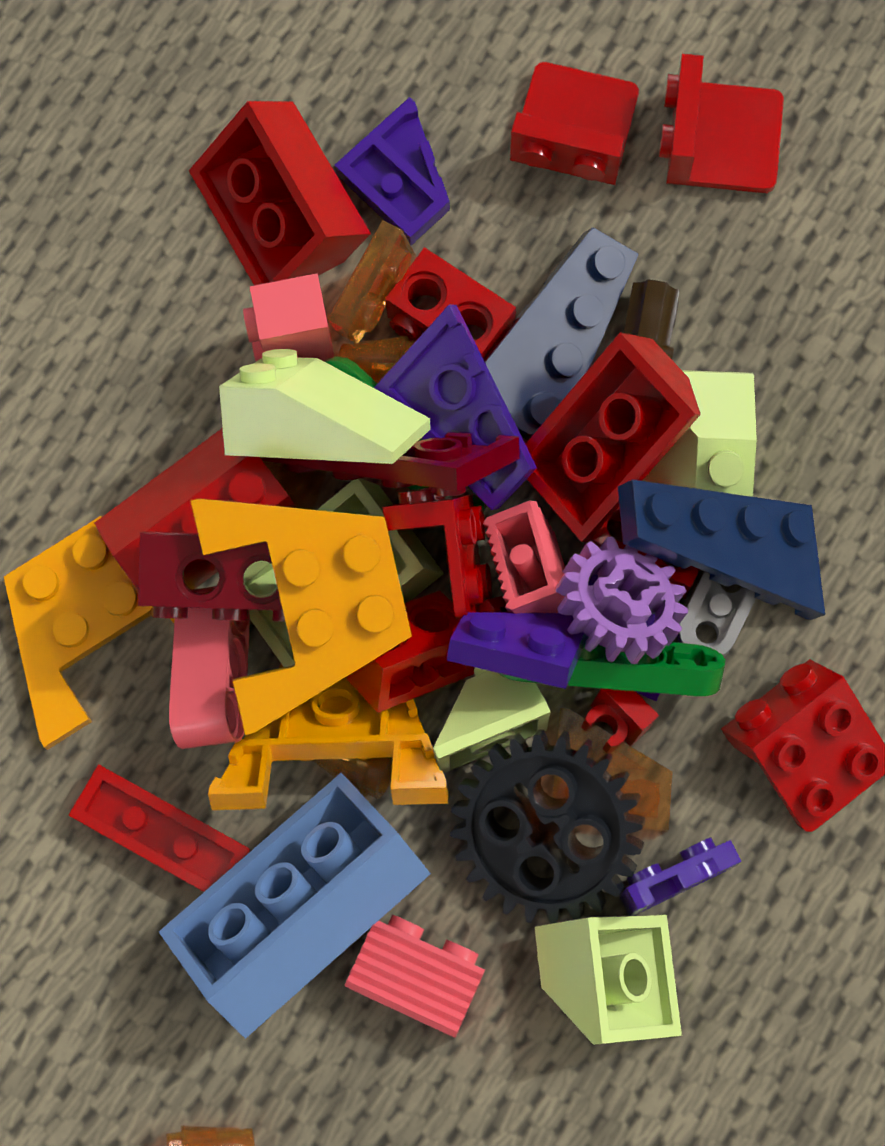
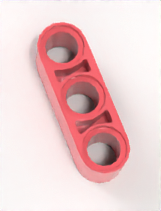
M216 586L194 589L192 591L197 593H207L213 590ZM188 608V618L175 619L169 724L174 742L179 748H196L242 740L244 728L233 679L247 676L249 613L248 620L212 619V608Z

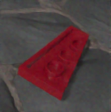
M448 432L444 435V438H429L416 442L394 464L262 457V461L286 464V470L290 472L304 473L319 469L331 471L333 477L339 480H356L369 477L381 479V485L388 488H404L419 485L430 487V492L434 495L455 496L466 492V487L520 459L519 436L499 435L496 437V442L486 446L472 445L471 433Z

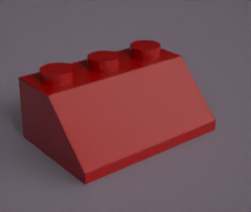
M247 101L189 169L192 178L254 286L317 273L319 276L344 263L371 235L293 101Z
M619 333L527 441L526 446L537 467L527 480L581 542H588L620 506L618 486L632 479L642 481L701 415L689 377L653 339Z
M223 428L94 522L111 554L137 590L139 583L140 532L198 533L191 505L192 500L208 499L297 508L260 457L225 455ZM193 560L185 568V583L191 590H194L217 573L218 570L208 560Z

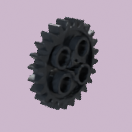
M539 729L534 735L531 747L528 746L520 733L515 734L510 740L511 754L504 747L496 743L488 751L493 765L478 759L471 766V770L478 780L465 778L459 784L458 790L470 800L457 801L451 808L453 814L466 820L455 825L450 831V837L467 840V844L455 855L456 861H474L475 867L466 880L470 883L485 878L489 885L484 891L482 898L487 901L501 893L505 896L503 913L506 915L519 903L525 906V918L528 923L533 921L539 909L546 910L550 924L558 922L563 908H567L574 920L581 919L584 914L585 901L597 912L602 911L606 903L602 889L618 897L624 888V884L618 875L632 877L637 868L635 862L626 855L641 854L644 847L642 840L629 835L630 833L642 830L646 822L645 817L628 814V811L638 804L641 798L640 794H622L620 789L626 783L630 774L628 771H624L611 776L606 771L613 758L610 752L603 755L597 761L590 758L592 750V740L587 739L576 751L570 749V736L567 731L561 734L555 745H549L544 729ZM545 775L561 777L568 786L569 796L562 799L549 796L543 790L541 777ZM517 783H522L526 787L528 798L516 790ZM505 806L512 809L520 820V827L517 829L501 827L495 820L494 808ZM539 821L544 824L554 821L559 828L555 834L551 830L541 833L536 826ZM579 825L595 827L602 835L603 845L596 848L582 845L575 835V827ZM531 856L545 858L552 865L554 876L540 878L534 875L528 868L527 858ZM567 857L579 865L580 869L578 871H573L569 867Z

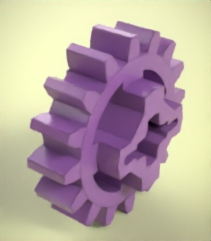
M607 537L600 548L590 541L586 543L579 555L574 553L562 571L564 576L556 586V592L565 596L557 610L559 614L573 616L574 620L567 629L570 635L584 632L588 636L585 644L586 650L590 652L599 644L606 647L608 661L613 662L622 651L625 652L631 664H637L645 653L652 659L658 657L665 646H669L682 630L679 624L687 615L688 608L678 602L686 592L685 587L670 584L669 579L676 571L673 566H666L660 569L655 564L656 557L649 554L643 556L638 553L637 549L627 545L624 549H619L614 538ZM597 574L598 579L595 584L588 586L589 577ZM651 614H655L654 624L647 627V619Z

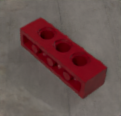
M140 532L138 606H152L151 617L184 619L188 618V608H212V619L248 620L249 610H273L272 621L285 622L278 587L269 594L257 595L252 593L244 582V573L252 563L266 561L272 564L266 541L203 555L198 533ZM205 559L215 565L219 573V581L213 590L207 593H197L187 586L184 580V571L191 561Z

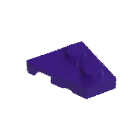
M410 97L334 165L336 175L411 246L450 211V201L442 178L439 177L435 166V158L430 143L426 140L421 126L416 103Z
M468 612L467 616L463 615L450 638L447 661L566 689L588 636L584 632L569 634L567 629L574 620L572 615L559 613Z
M707 838L681 851L680 855L683 862L662 871L659 863H656L633 874L632 877L626 878L630 886L619 897L628 915L635 916L736 867L742 861L732 841L729 840L715 846L712 838Z

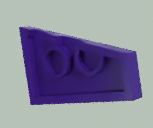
M449 304L374 389L430 418V430L422 437L423 440L444 438V435L448 432L471 433L472 445L488 446L496 442V437L499 435L519 436L520 459L469 485L471 490L491 510H496L505 503L537 467L457 305Z

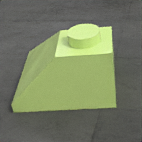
M682 370L690 379L701 415L642 481L753 497L757 442L754 374Z
M475 667V677L466 680L433 747L434 756L440 771L442 770L443 773H446L489 755L488 751L496 743L506 748L510 746V740L515 734L520 733L524 739L534 736L539 729L546 731L551 712L536 683L510 680L497 672Z
M667 915L594 917L535 926L541 988L593 1045L682 1036Z

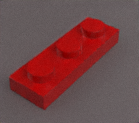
M100 764L96 767L68 815L203 892L252 851L250 848Z

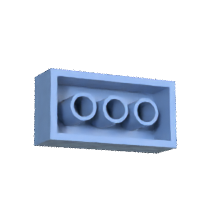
M340 773L163 927L159 933L205 999L246 1039L431 873L397 831L354 785Z

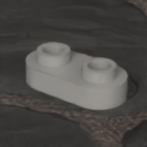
M704 571L687 606L688 613L679 624L682 630L677 635L678 642L707 646L715 649L725 657L733 647L756 600L754 598L755 592L741 586L738 592L728 593L723 590L720 583L710 580V574ZM701 625H710L715 629L717 639L712 643L701 642L696 636V628Z

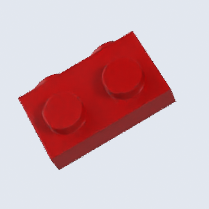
M682 54L678 75H667L664 107L673 108L672 125L663 124L659 149V158H669L666 183L757 193L771 192L775 188L778 175L784 104L783 94L776 89L702 82L704 56Z
M538 63L534 68L522 113L516 112L511 130L510 161L561 172L586 180L615 185L638 101V86L630 81L554 63Z
M430 488L399 492L398 504L382 507L388 531L444 525L456 619H461L463 615L467 616L468 612H478V607L484 603V598L492 597L490 567L488 563L480 564L478 541L485 540L486 528L483 525L485 517L482 506H474L472 494L445 497L432 494Z
M811 659L787 670L782 675L780 683L761 698L744 704L736 712L735 718L721 728L725 737L735 749L759 764L796 824L807 832L818 829L885 775V744L844 676Z

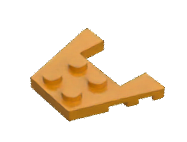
M208 499L191 501L203 555L263 541L267 542L295 664L233 679L245 735L257 732L412 637L385 517Z
M99 516L3 576L39 740L47 750L92 722L62 672L145 620L152 613V606H138L137 588L115 560L96 528L94 522L102 516Z
M343 678L257 732L248 734L244 739L235 742L228 754L229 765L221 778L215 777L209 786L208 797L212 810L266 809L271 764L273 761L393 757L391 775L393 805L448 804V791L443 771H440L434 757V749L429 736L424 732L419 720L414 699L377 713L346 678Z

